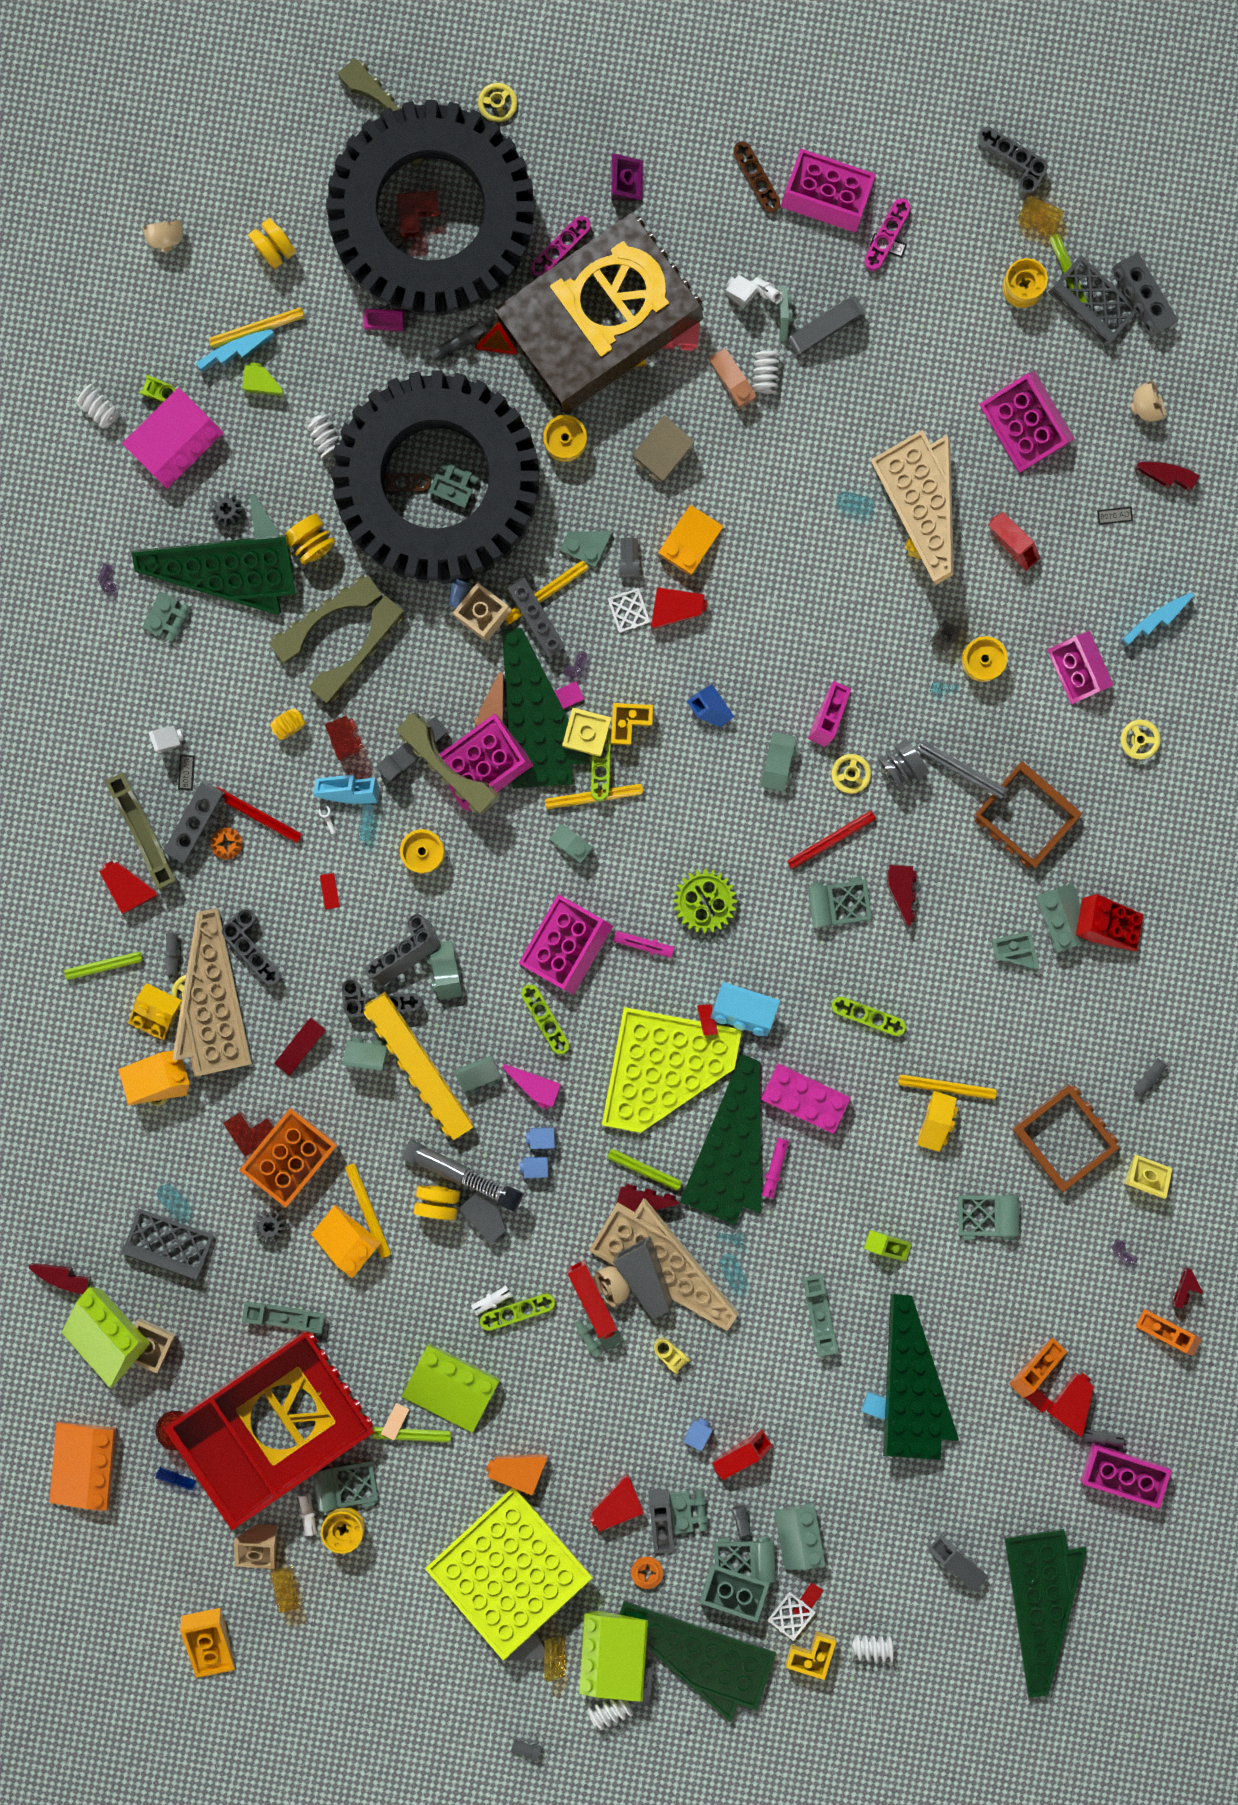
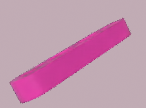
M898 199L893 203L865 256V266L868 270L877 271L885 261L910 213V203L906 199ZM902 204H904L906 212L902 211L900 213L899 218L902 219V221H900L897 217H895L898 213L897 206H901ZM895 221L898 224V228L895 231H889L886 227L888 222ZM884 238L889 244L885 249H881L877 245L878 240ZM877 251L879 253L877 257L878 264L874 263L872 266L868 259H873Z
M584 216L575 218L532 262L531 273L533 276L538 278L556 266L589 233L591 224L588 218ZM578 222H586V229L583 230L581 228L577 232V235H579V237L577 238L574 232L570 231V229L573 228V230L575 231L578 228ZM563 236H572L573 243L571 245L563 244ZM551 249L559 251L557 259L549 258L548 252ZM543 257H545L547 262L551 263L550 266L548 265V263L544 265V272H535V265L538 264L540 266L544 263V259H542Z

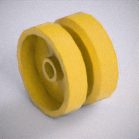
M267 218L261 223V227L267 236H264L258 229L252 230L247 236L265 260L276 270L283 264L282 258L277 253L278 251L288 259L297 252L283 230L271 218Z
M559 415L551 419L543 432L544 447L554 460L572 462L578 459L584 453L587 445V433L583 423L570 415ZM564 435H568L567 441H563L561 438H564Z
M989 636L978 637L971 641L963 650L961 657L962 668L966 675L978 682H988L998 677L1006 668L1008 660L1007 651L1003 644L996 638ZM983 655H984V657H986V656L988 657V661H987V662H983V661L981 660V657H982Z
M425 829L414 830L407 834L401 842V860L413 872L421 874L431 873L439 868L444 860V844L440 837L432 831ZM419 848H425L426 853L424 855H420V853H418Z
M417 1185L416 1197L427 1200V1202L415 1203L413 1214L436 1219L456 1220L458 1209L446 1205V1203H458L460 1191L434 1185Z

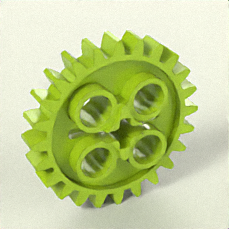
M697 869L696 876L688 873L689 880L682 878L684 885L677 884V887L681 890L680 892H674L678 899H674L673 902L678 903V906L673 909L680 910L676 917L683 916L684 919L681 924L688 922V929L696 926L695 932L703 928V933L706 934L707 928H710L713 933L714 926L721 930L720 923L723 922L728 925L726 918H733L730 911H736L732 904L737 903L738 900L732 899V896L737 893L730 892L734 885L727 886L728 878L721 880L722 873L717 877L714 876L715 870L707 874V870L704 869L703 874H700ZM704 883H713L714 891L706 893L703 890ZM696 885L699 886L705 898H710L708 904L715 914L714 917L710 915L706 905H700L702 898L695 888ZM694 892L697 895L696 902H687L686 894ZM716 899H721L724 902V908L720 911L715 910L713 907V902ZM703 909L706 911L707 917L705 920L701 921L696 918L697 910Z

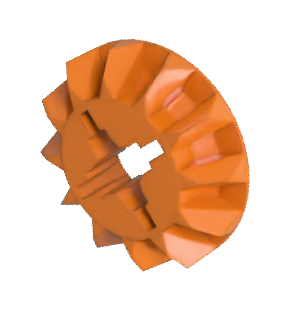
M221 828L211 837L210 847L217 857L232 859L240 853L243 842L236 830ZM224 835H226L228 841H235V843L229 845L228 852L225 846H218V844L224 842Z
M640 1557L632 1566L631 1576L637 1586L650 1589L661 1582L663 1568L660 1562L653 1557ZM647 1564H649L650 1571L656 1573L649 1574L646 1581L645 1574L638 1571L645 1570Z

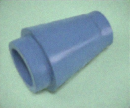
M459 578L452 582L449 606L454 608L459 606L471 589L469 588L470 582Z

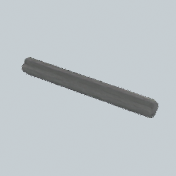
M923 741L920 744L918 751L1000 799L1006 795L1007 789L929 743Z

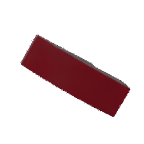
M1138 462L1134 467L1135 470L1166 488L1175 483L1189 492L1200 477L1199 474L1189 469L1163 462Z
M310 1017L274 1064L290 1076L327 1029Z
M39 1263L29 1264V1269L33 1273L60 1289L84 1294L90 1287L91 1277L71 1275L72 1267Z

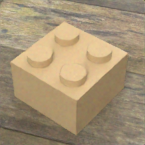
M477 582L455 609L453 615L476 635L488 642L512 611L507 604Z
M139 1318L134 1326L149 1341L150 1345L134 1363L158 1373L163 1366L176 1334Z

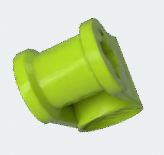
M146 375L143 389L139 391V394L163 403L166 400L164 397L165 393L169 390L174 392L176 389L170 384Z

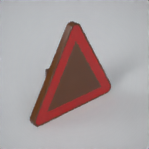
M500 321L496 322L475 345L476 350L518 355V349Z

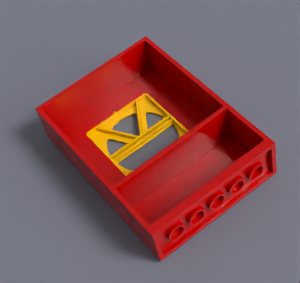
M302 1331L163 1426V1429L231 1530L237 1528L374 1433L371 1429L374 1427L372 1421L366 1415L363 1417L360 1412L363 1408L357 1399H351L349 1396L352 1393L346 1383L339 1381V1372L333 1365L329 1366L327 1363L329 1357L323 1349L319 1350L315 1344L318 1341L312 1332ZM280 1385H291V1390L283 1406H281L271 1389ZM300 1388L307 1391L313 1398L317 1411L314 1413L287 1415ZM262 1394L267 1398L297 1443L296 1446L288 1449H273L263 1445L255 1437L251 1428V1413L256 1401ZM315 1421L316 1423L310 1435L303 1439L293 1422Z

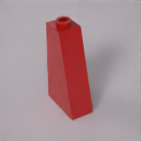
M583 1260L567 1268V1274L598 1337L607 1339L613 1336L617 1326L586 1261Z

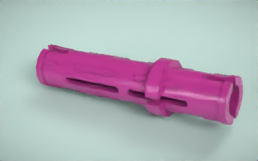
M618 930L614 938V943L648 951L651 955L655 953L672 958L675 947L657 942L658 940L656 939L652 941Z
M777 1137L768 1174H765L766 1182L761 1194L762 1196L774 1199L777 1183L781 1180L779 1176L790 1142L788 1140Z

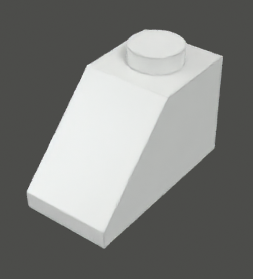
M738 275L736 278L732 277L727 282L725 294L744 309L756 295L758 286Z
M176 726L149 732L154 750L158 753L183 746L181 742L184 740L181 729L177 730Z

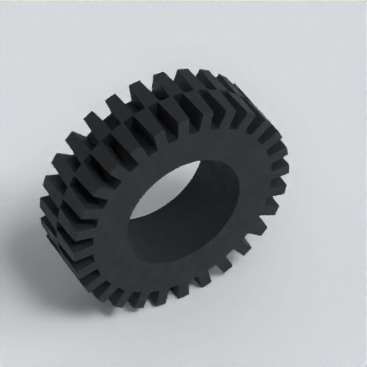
M426 100L424 105H415L413 101L403 103L401 109L392 111L390 107L381 112L380 118L373 122L369 119L362 124V131L356 137L352 134L346 142L345 151L342 155L339 154L335 161V170L333 176L330 175L329 194L328 198H326L330 234L346 270L351 273L361 288L364 287L368 290L372 297L381 302L383 300L394 309L401 311L402 309L410 310L417 315H425V313H435L437 316L447 315L449 311L453 310L461 312L469 309L476 302H484L495 290H500L507 283L511 274L515 273L519 267L521 259L527 251L533 228L535 201L533 200L531 178L529 179L527 165L523 156L520 157L518 155L516 145L511 138H506L501 133L500 127L493 121L488 123L482 119L481 113L474 109L467 112L462 110L459 104L449 102L448 106L438 105L437 100ZM436 158L458 165L474 179L483 197L485 214L478 234L465 249L445 259L422 260L401 252L387 239L378 221V201L387 180L399 168L416 159Z
M432 370L431 376H422L420 372L409 373L408 380L400 382L395 378L388 381V388L381 392L377 389L373 390L368 394L369 401L363 407L358 404L352 411L353 419L349 424L344 423L340 431L342 437L340 444H335L333 452L335 464L334 467H331V478L334 483V490L332 491L342 522L351 537L367 556L369 555L379 566L385 570L388 568L399 577L405 579L407 577L415 578L420 583L429 584V581H439L442 584L452 583L453 579L463 578L468 580L474 578L475 573L481 570L489 571L495 567L496 561L502 557L506 559L512 553V547L517 541H522L526 535V528L529 522H532L535 515V506L537 500H539L540 472L536 448L534 447L528 427H525L519 412L515 407L511 408L508 405L506 398L498 391L493 393L489 390L486 383L478 379L476 383L469 381L464 374L455 372L454 377L445 376L442 370ZM429 429H448L466 436L480 448L489 464V484L479 507L465 520L444 528H426L408 522L390 506L385 493V471L395 449L408 437Z

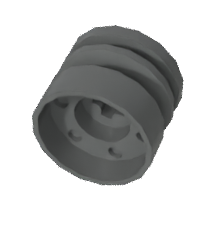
M907 739L895 746L896 753L898 754L896 757L890 751H887L886 756L889 761L882 755L877 758L883 774L900 793L905 790L901 782L902 780L909 787L912 785L909 778L910 775L916 780H920L929 773L925 763Z

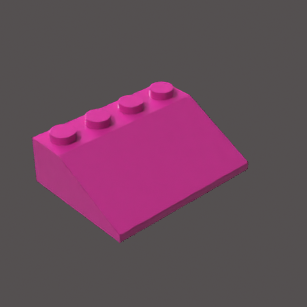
M800 149L781 207L856 233L876 174Z
M1035 371L1025 374L979 404L1019 473L1075 440Z
M178 387L122 444L168 489L224 432Z
M495 713L440 753L442 759L456 773L470 780L487 782L496 792L533 766L524 749ZM452 785L448 786L461 808L471 812L472 810L468 806L470 803L466 799H460L455 794L456 789Z
M558 894L520 959L519 964L574 995L612 930L613 925Z

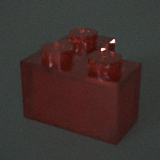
M437 190L397 194L401 237H422L420 217L440 215Z
M346 715L324 724L335 754L341 763L363 754L362 748H365L361 737L359 735L356 736L354 732L357 727L353 718L349 719Z
M242 1111L223 1123L245 1157L254 1152L275 1127L270 1117L252 1127Z

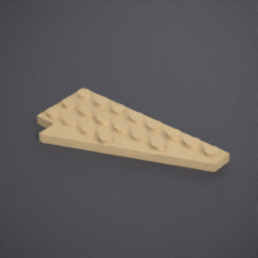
M921 430L871 459V462L933 582L937 585L954 575L951 442L946 435L930 444L925 432Z
M218 908L199 911L196 914L173 1052V1061L190 1057L194 1077L251 1065L225 938L222 935V924Z
M643 1198L635 1212L617 1202L589 1251L614 1265L613 1261L618 1252L650 1236L672 1299L728 1331L738 1315L737 1310L648 1201Z

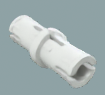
M759 277L752 281V283L758 286L757 291L760 292L763 298L770 299L776 304L782 301L783 293L775 289L772 283L765 282Z
M504 1286L493 1294L489 1293L484 1299L472 1304L473 1310L481 1306L480 1309L474 1311L475 1314L479 1316V1314L492 1307L494 1309L497 1307V1304L511 1298L510 1292L502 1295L509 1290L508 1287Z
M311 1493L298 1495L301 1509L299 1515L303 1521L304 1535L311 1536L317 1534L314 1519L316 1513L312 1507Z

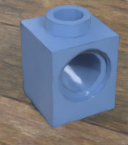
M554 1127L530 1128V1132L526 1133L527 1145H530L531 1149L555 1148Z
M548 1156L524 1157L523 1162H520V1174H524V1178L548 1177Z
M694 1418L683 1441L702 1451L713 1431L712 1427H710L711 1423L703 1418L699 1420Z

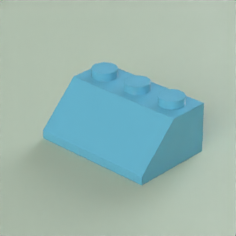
M722 982L710 1018L720 1024L726 1023L733 1025L739 1030L751 1031L757 1036H768L780 1000Z

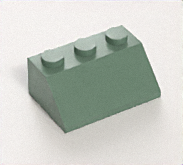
M1073 883L1035 896L1054 952H1060L1088 941L1076 936L1081 904Z
M814 1503L775 1509L785 1570H806L825 1566Z
M712 1564L705 1580L699 1603L758 1622L770 1583Z

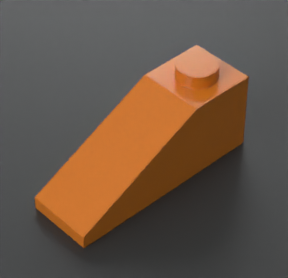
M1146 1309L1143 1310L1135 1326L1191 1356L1195 1355L1202 1341L1201 1337Z
M1051 1338L1018 1372L1009 1385L1022 1398L1034 1393L1067 1351L1054 1338Z

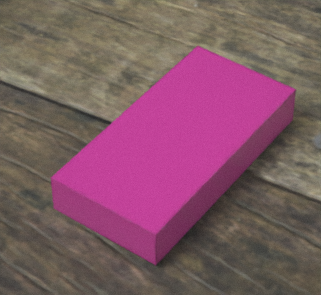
M365 308L364 330L404 332L405 311Z
M576 681L555 691L563 709L584 700Z

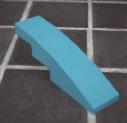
M269 329L236 339L212 351L196 364L204 372L218 360L223 367L238 355L245 360L271 340L275 334Z
M1191 592L1154 611L1137 624L1121 642L1127 646L1140 632L1145 636L1149 635L1159 622L1164 627L1167 626L1194 594Z

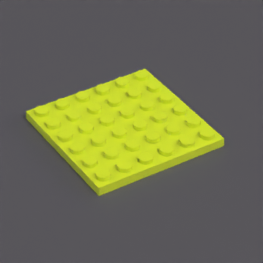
M511 1488L425 1568L502 1660L507 1659L593 1579L592 1575L515 1488Z

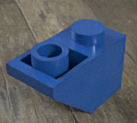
M713 684L687 700V703L698 718L721 727L735 717Z

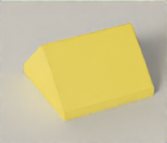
M1135 1154L1124 1184L1166 1199L1172 1168Z

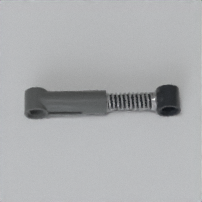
M411 1139L401 1157L460 1186L464 1184L477 1192L483 1193V1195L486 1194V1196L498 1201L500 1206L513 1212L517 1211L524 1196L523 1192L510 1186L502 1187L495 1182H489V1179H483V1176L480 1177L476 1173H470L469 1167Z

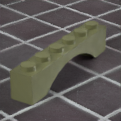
M354 58L337 73L340 81L351 93L372 99L385 110L390 107L392 111L402 108L401 106L398 108L394 104L395 99L390 92L387 91L385 93L381 88L382 83L376 76L372 77L368 73L369 68L363 61L359 62ZM428 158L416 159L410 163L416 169Z
M369 575L358 577L352 587H344L337 592L338 596L333 600L328 598L321 603L322 607L317 611L312 609L304 615V620L293 622L288 626V631L283 634L279 632L271 638L273 641L270 642V645L284 664L301 654L309 633L325 617L347 608H368L383 597Z
M384 596L372 610L370 632L360 651L342 666L321 672L308 688L327 704L330 702L334 703L341 695L339 691L342 687L347 688L353 681L352 675L364 668L366 658L369 655L372 657L378 651L379 647L377 645L381 640L385 642L392 633L390 631L394 625L398 626L405 618L403 614L405 612L387 596Z
M411 713L397 728V731L400 733L399 738L406 744L410 743L414 747L413 752L420 758L424 757L428 761L427 766L434 772L438 771L442 775L441 780L448 786L452 785L456 789L455 794L462 800L466 799L470 803L468 805L474 813L486 814L500 799L501 796L487 782L467 779L456 773L446 764L436 748L432 727L418 713Z
M122 772L106 780L105 783L140 849L157 889L161 890L178 882L126 773Z

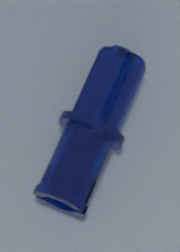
M159 1467L155 1479L172 1484L173 1487L177 1485L193 1490L196 1485L194 1479L180 1475L179 1471L174 1472Z

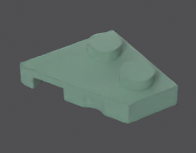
M779 285V291L783 293V299L779 303L780 341H788L789 322H792V309L788 310V306L792 305V295L788 293L787 285Z
M568 532L560 551L596 568L612 532Z
M1031 931L991 940L996 960L1039 969Z

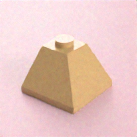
M256 1524L235 1538V1566L275 1569L277 1526Z

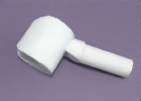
M326 806L328 809V814L322 815L319 809V815L327 822L331 834L336 833L330 818L332 815L330 808Z

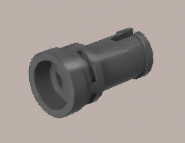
M739 1505L732 1507L731 1512L734 1515L733 1519L736 1521L738 1536L751 1534L747 1520V1506Z
M514 1739L511 1752L527 1756L529 1759L537 1762L542 1746L531 1745Z

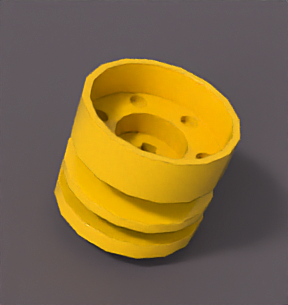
M1023 258L1015 261L1009 267L1003 280L1002 291L1005 299L1013 306L1019 308H1027L1036 304L1047 286L1048 276L1046 269L1035 259ZM1021 283H1022L1023 285H1026V284H1027V288L1025 289L1024 286H1023V287H1020V284H1021Z
M317 513L301 520L284 534L288 536L290 548L300 545L295 555L297 557L302 556L299 560L302 565L318 560L336 544L334 537L327 539L331 535L329 530L319 533L325 524Z
M352 1507L334 1509V1511L327 1515L322 1524L320 1533L322 1542L327 1549L334 1553L344 1554L353 1551L358 1547L364 1536V1519ZM343 1524L347 1525L346 1529H348L344 1533L341 1532L340 1528Z

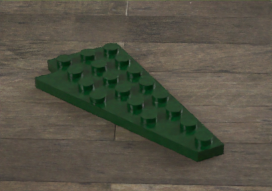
M287 535L142 549L131 552L134 570L137 573L275 615H280L281 613L279 596L297 594Z
M502 629L508 727L511 734L533 763L531 768L512 781L513 789L573 785L572 765L590 763V759L586 753L562 747L569 719L523 629Z
M743 1054L740 1055L680 1199V1202L734 1225L737 1222L742 1207L761 1213L760 1061Z
M890 1294L883 1456L941 1460L942 1440L959 1441L958 1434L913 1297L911 1295Z
M1064 1529L1004 1537L1028 1698L1049 1695L1086 1554V1546L1067 1548Z
M625 1600L623 1601L619 1615L648 1620L646 1647L728 1721L732 1722L737 1704L757 1711L776 1655L775 1651Z

